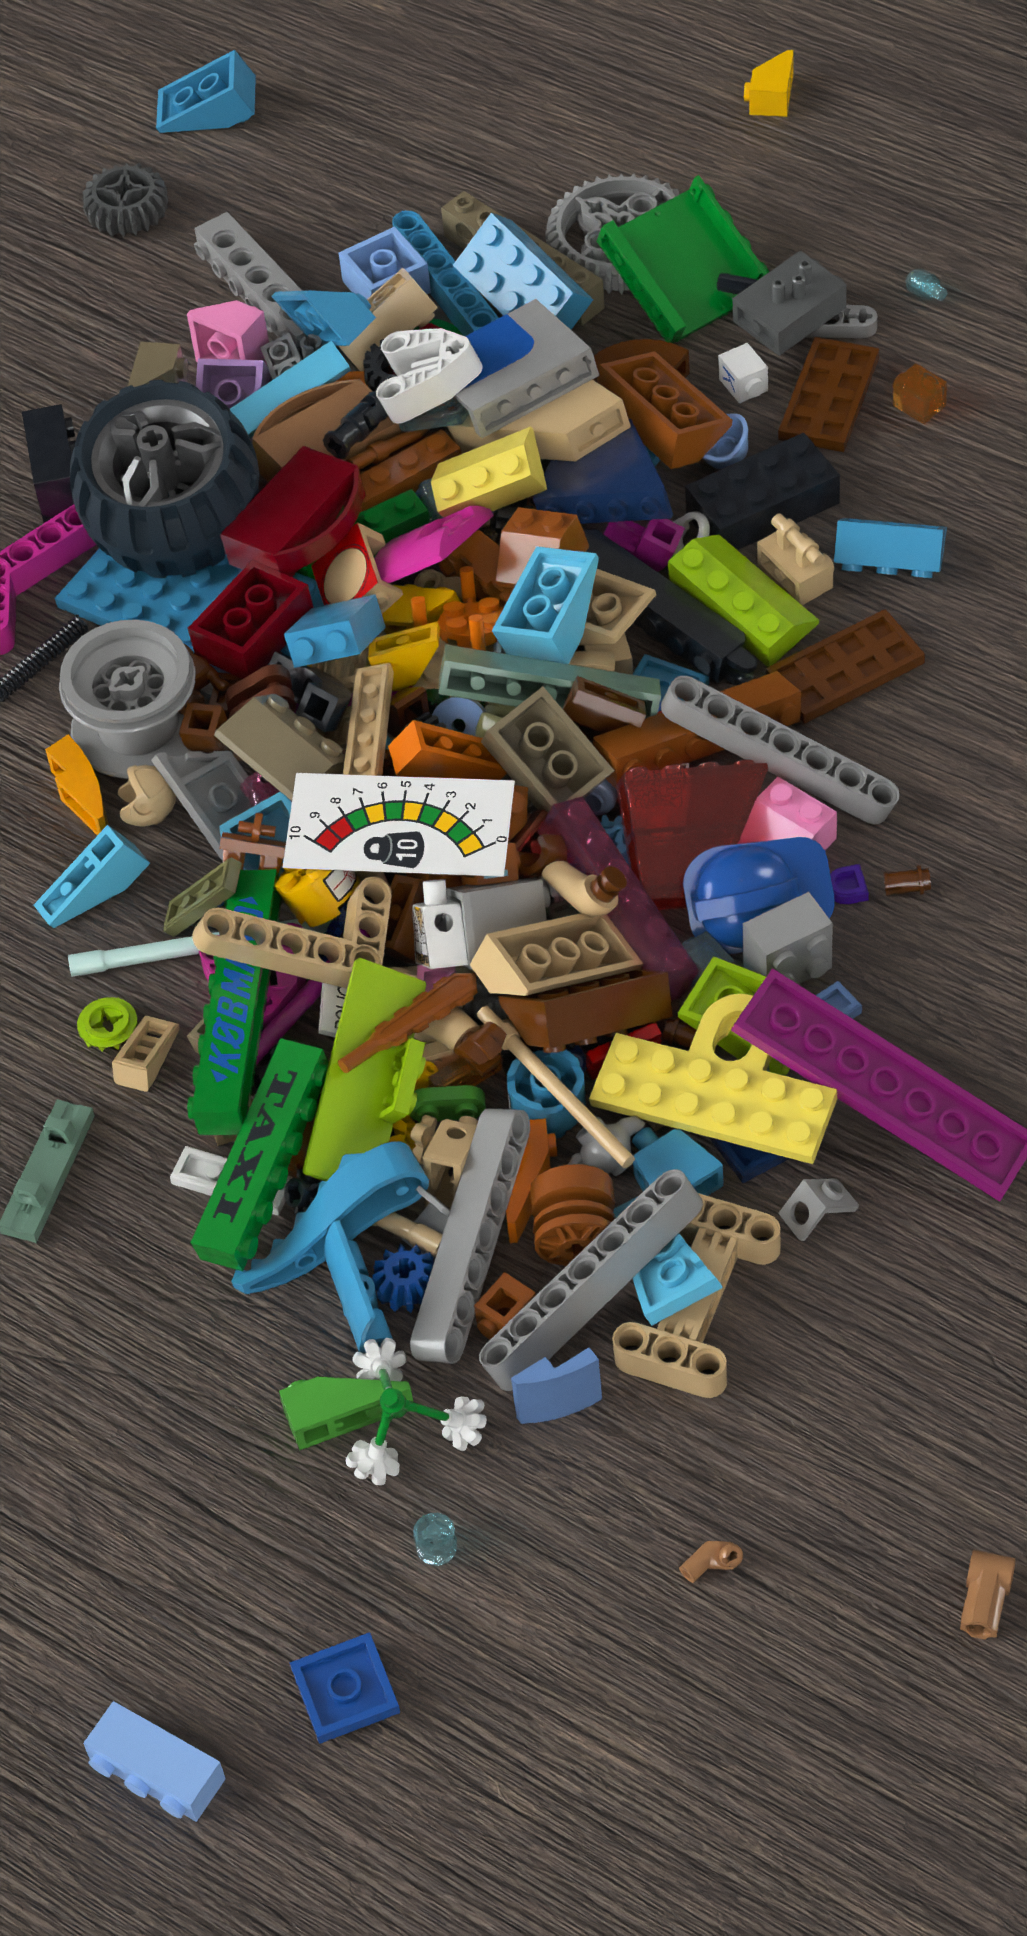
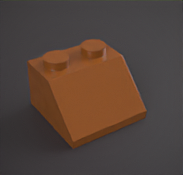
M518 507L501 531L496 573L497 586L514 589L536 546L586 552L590 546L578 516L575 514Z

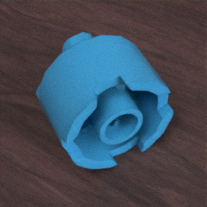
M543 1050L533 1052L586 1106L584 1073L578 1058L567 1050L556 1053H544ZM517 1058L512 1061L507 1072L509 1108L524 1110L528 1114L529 1120L546 1118L547 1133H555L556 1138L563 1137L566 1131L573 1128L578 1121Z

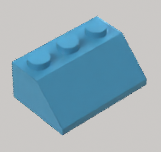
M308 290L278 291L272 295V298L307 338L309 334H314L321 338V346L330 341L335 346H349L376 318L370 311L371 305L368 300L359 293Z
M842 518L837 522L834 563H841V570L862 572L864 565L877 567L876 573L897 575L898 569L912 570L911 576L932 578L933 572L941 571L947 527Z

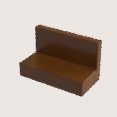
M579 676L576 677L562 708L572 721L603 733L629 724L640 728L646 717L645 701Z

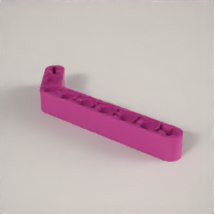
M74 504L0 551V655L10 652L15 644L16 596L96 545L84 528Z

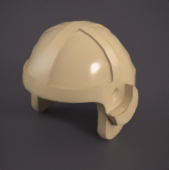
M133 765L128 767L127 774L129 780L118 788V795L130 804L121 809L120 818L127 824L140 827L161 823L172 811L176 795L155 766Z

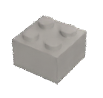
M810 892L743 923V964L745 969L767 977L773 968L795 983L800 984L810 978H818L832 968L833 923Z

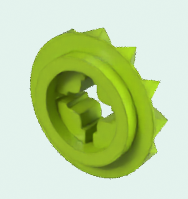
M115 997L101 998L91 1002L82 1010L77 1021L79 1036L85 1041L88 1048L96 1046L102 1052L106 1047L112 1046L118 1050L120 1044L127 1041L138 1026L137 1014L132 1005L123 999ZM106 1016L107 1021L109 1020L113 1024L114 1029H112V1032L107 1031L103 1027V1017Z

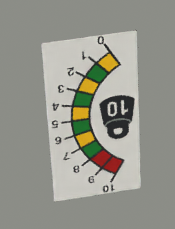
M296 773L282 868L504 877L515 780Z

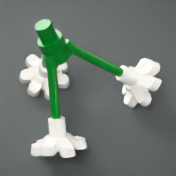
M385 1338L381 1343V1347L378 1346L376 1340L369 1339L364 1343L367 1353L356 1352L353 1356V1363L363 1368L357 1373V1379L381 1380L384 1392L380 1397V1406L383 1412L376 1437L372 1438L370 1444L362 1440L355 1442L352 1447L353 1452H349L346 1457V1464L350 1468H356L354 1474L359 1479H366L371 1474L372 1482L375 1485L385 1484L386 1473L391 1476H396L399 1473L398 1453L394 1448H386L387 1442L385 1440L393 1418H401L406 1412H415L441 1421V1424L445 1425L442 1430L443 1437L449 1441L453 1440V1447L460 1451H465L468 1443L475 1446L481 1441L482 1436L476 1429L484 1428L487 1421L485 1415L479 1414L485 1406L482 1400L473 1399L470 1401L468 1397H458L455 1399L454 1409L440 1411L407 1400L401 1391L394 1389L391 1381L402 1380L403 1373L398 1367L406 1363V1354L404 1351L394 1353L396 1342L391 1338Z

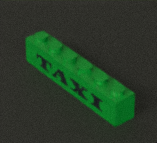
M280 1038L190 1242L200 1260L243 1271L248 1259H252L255 1256L258 1248V1236L262 1226L270 1221L275 1196L278 1190H282L286 1184L291 1158L299 1153L303 1142V1131L307 1122L313 1120L317 1111V1099L323 1088L329 1065L323 1049Z

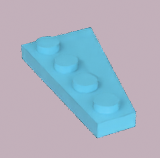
M635 1197V1198L631 1199L630 1201H628V1202H626V1203H624V1204H622V1205L616 1207V1208L614 1209V1212H613V1213L615 1214L616 1218H617L637 1197ZM679 1233L632 1278L644 1316L651 1325L723 1288L714 1274L705 1266Z

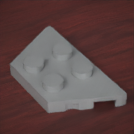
M193 751L187 752L182 756H167L166 752L155 754L151 760L223 861V849H219L221 840L219 826L265 800L231 751H214L210 754Z

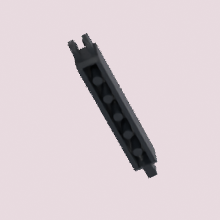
M598 530L584 531L590 546L586 552L596 553L599 557L597 569L655 590L656 596L633 622L717 683L725 678L733 685H740L755 679L752 672L756 670L757 661L754 655L752 656L750 652L744 649V632Z

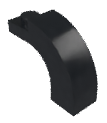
M275 651L269 665H282L288 669L292 683L291 690L294 693L295 702L299 704L295 714L310 720L315 727L324 732L336 731L352 697L351 691L337 679L316 667L306 665L294 668L290 656L283 652Z

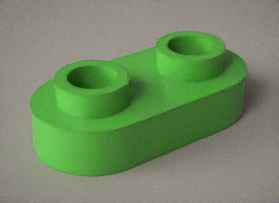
M470 1085L417 1089L414 1091L417 1093L416 1105L409 1116L419 1123L424 1115L437 1118V1121L445 1119L459 1120L462 1116H470L477 1119L486 1109L485 1093L482 1089Z

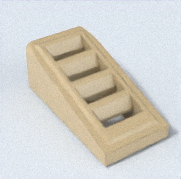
M145 1015L112 1061L114 1082L121 1086L147 1092L155 1081L179 1032V1024ZM147 1033L154 1034V1035H158V1036H161V1037H160V1038H156V1037L148 1036Z

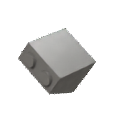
M530 877L502 883L446 888L447 900L458 902L461 906L468 965H463V967L472 969L470 963L488 933L547 921L545 908L550 906V894L547 885H543V880Z

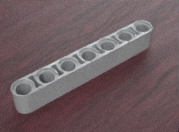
M676 677L671 682L662 700V713L670 721L867 823L880 824L884 822L899 800V789L891 780L692 677Z
M488 1108L479 1117L411 1335V1353L418 1361L454 1364L460 1360L475 1315L474 1305L479 1301L529 1138L530 1120L524 1110Z
M673 1169L660 1175L485 1344L479 1354V1361L502 1390L512 1391L511 1378L544 1357L549 1360L698 1215L702 1209L703 1200L681 1170Z

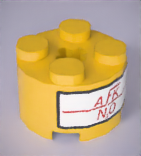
M283 868L284 871L275 883V888L301 925L306 922L309 927H316L327 923L341 914L338 907L353 894L360 885L361 880L355 871Z

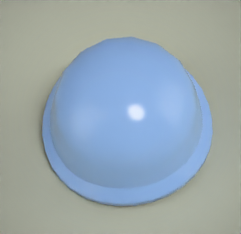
M727 414L733 420L732 426L702 458L710 466L716 469H724L746 457L748 452V424L740 414Z

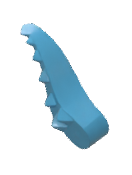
M396 1141L382 1144L365 1153L345 1154L342 1156L338 1170L328 1181L322 1180L319 1183L317 1195L306 1212H297L294 1228L285 1239H274L270 1254L265 1259H253L250 1270L235 1271L231 1280L234 1288L244 1294H250L288 1283L326 1261L324 1257V1242L327 1232L334 1221L340 1220L347 1240H353L374 1223L418 1201L422 1195L416 1191V1188L420 1185L427 1191L429 1179L410 1147L406 1143Z

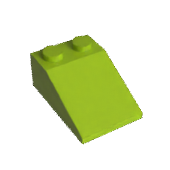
M713 956L678 1011V1018L697 1030L703 1014L714 1002L733 994H749L754 996L766 976ZM731 1030L728 1036L717 1043V1045L738 1059L744 1057L751 1048V1043ZM773 1057L769 1063V1070L772 1073L786 1076L790 1070L789 1067Z

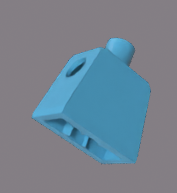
M646 1127L633 1137L632 1143L639 1150L634 1155L633 1170L635 1179L642 1191L648 1188L664 1172L673 1169L681 1170L697 1193L708 1196L723 1186L722 1163L680 1129H674L659 1138L650 1127Z

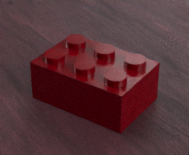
M252 559L188 627L194 653L207 659L209 664L241 679L267 666L274 652H280L287 644L284 633L311 608H314L308 584Z

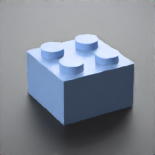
M395 226L339 252L343 283L351 292L359 293L366 299L401 268H404L426 294L431 293L427 262Z

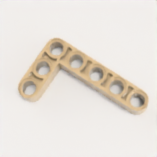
M368 877L360 883L350 896L347 904L343 938L224 908H212L203 915L195 927L192 939L195 947L209 955L347 989L356 959L363 958L379 965L383 964L391 904V889L379 877ZM364 895L371 897L375 904L368 902ZM207 926L216 928L221 936L212 934ZM359 929L365 930L371 938L364 936ZM245 936L252 937L257 945L249 943ZM282 945L290 947L294 954L286 952ZM318 954L326 956L330 963L322 961Z

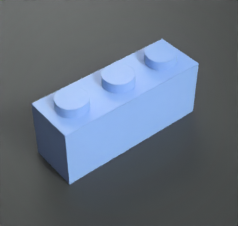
M114 1701L83 1743L90 1759L89 1764L94 1770L106 1777H110L112 1773L125 1780V1786L140 1797L145 1798L149 1794L161 1801L160 1806L176 1818H182L185 1815L197 1822L226 1779L220 1761Z

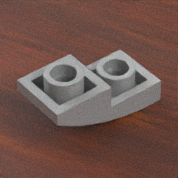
M290 333L260 347L272 379H275L302 361Z

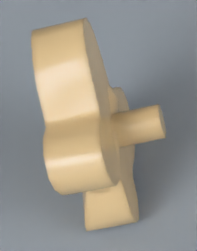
M424 1115L421 1122L413 1127L410 1135L416 1144L412 1152L419 1164H423V1155L435 1134L437 1118Z

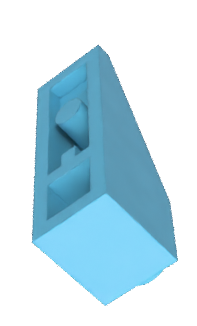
M107 825L33 906L48 925L55 928L125 891L150 862L134 843Z

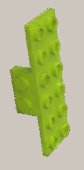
M358 958L354 961L302 1170L305 1175L328 1181L338 1170L342 1156L345 1154L365 1153L382 1144L389 1143L393 1124L412 1113L417 1101V1093L414 1092L416 1080L423 1073L426 1058L422 1056L425 1043L414 1039L415 1033L408 1036V1040L400 1046H392L387 1050L379 1051L348 1073H344L340 1069L338 1060L369 1040L371 1034L375 1032L376 1026L383 1021H390L394 1018V1013L400 1008L410 1006L415 997L425 992V981L363 958Z

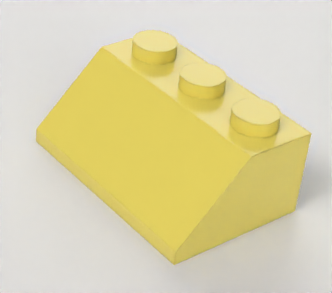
M530 426L439 463L431 480L437 512L441 516L446 517L469 506H483L491 509V511H495L547 490L533 428Z

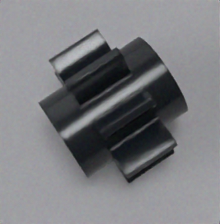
M298 1169L297 1178H291L285 1186V1200L290 1207H295L294 1215L297 1212H306L316 1197L319 1183L322 1181L305 1175L302 1171L303 1169Z

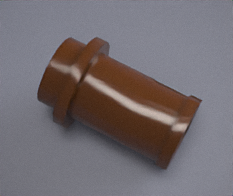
M917 865L915 870L883 872L886 896L919 891L920 895H924V891L931 890L929 868L921 869V865Z
M678 1017L676 1020L669 1018L662 1040L668 1042L670 1047L676 1044L690 1049L697 1030L681 1022L682 1020Z

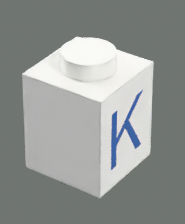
M748 343L718 355L719 380L739 404L768 391V367Z

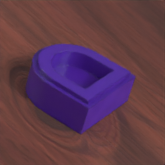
M860 864L840 867L830 873L835 902L839 904H853L869 900V892Z

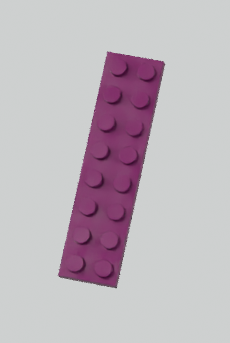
M773 968L731 1029L732 1032L812 1083L837 1089V1099L999 1202L1027 1159L1026 1128Z

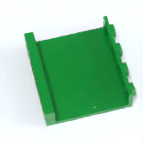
M699 175L694 177L689 190L620 227L616 225L614 220L603 225L596 241L664 340L673 344L733 311L732 298L738 294L717 290L719 274L726 273L759 280L769 273L767 266L760 262L753 253L748 239L743 235L741 236L734 226L730 213L722 209L715 199L713 189L710 185L705 184Z

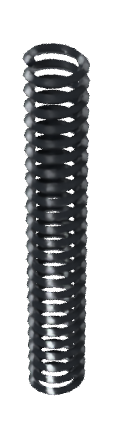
M76 614L72 621L70 620L68 624H64V627L56 631V634H52V637L45 640L44 644H40V647L33 650L32 654H28V657L21 660L20 664L18 663L16 667H12L8 674L6 673L4 677H0V702H4L5 698L8 699L9 695L17 691V688L20 689L21 685H25V682L29 681V678L32 679L33 675L41 672V668L44 669L45 665L53 662V658L56 659L57 655H61V652L65 651V648L68 649L69 645H72L81 635L88 632V626L83 620L78 618L79 615Z

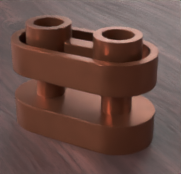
M277 664L267 665L232 685L225 694L227 709L230 712L229 718L253 697L276 694L288 702V708L295 712L296 702L294 693L291 690L292 683L288 669Z

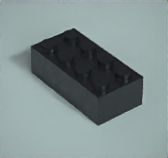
M803 432L686 485V514L690 512L704 514L709 521V536L719 534L735 549L739 550L776 532L777 529L771 524V520L776 514L781 513L786 519H792L795 523H798L840 504V474ZM696 519L691 520V521L694 523V525H695V526L698 528V530H699V525H698L697 520H696Z

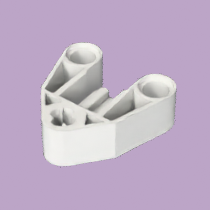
M442 328L396 331L385 337L381 344V350L397 376L382 382L376 390V396L393 423H404L452 399L481 373L483 366L469 339L465 336Z

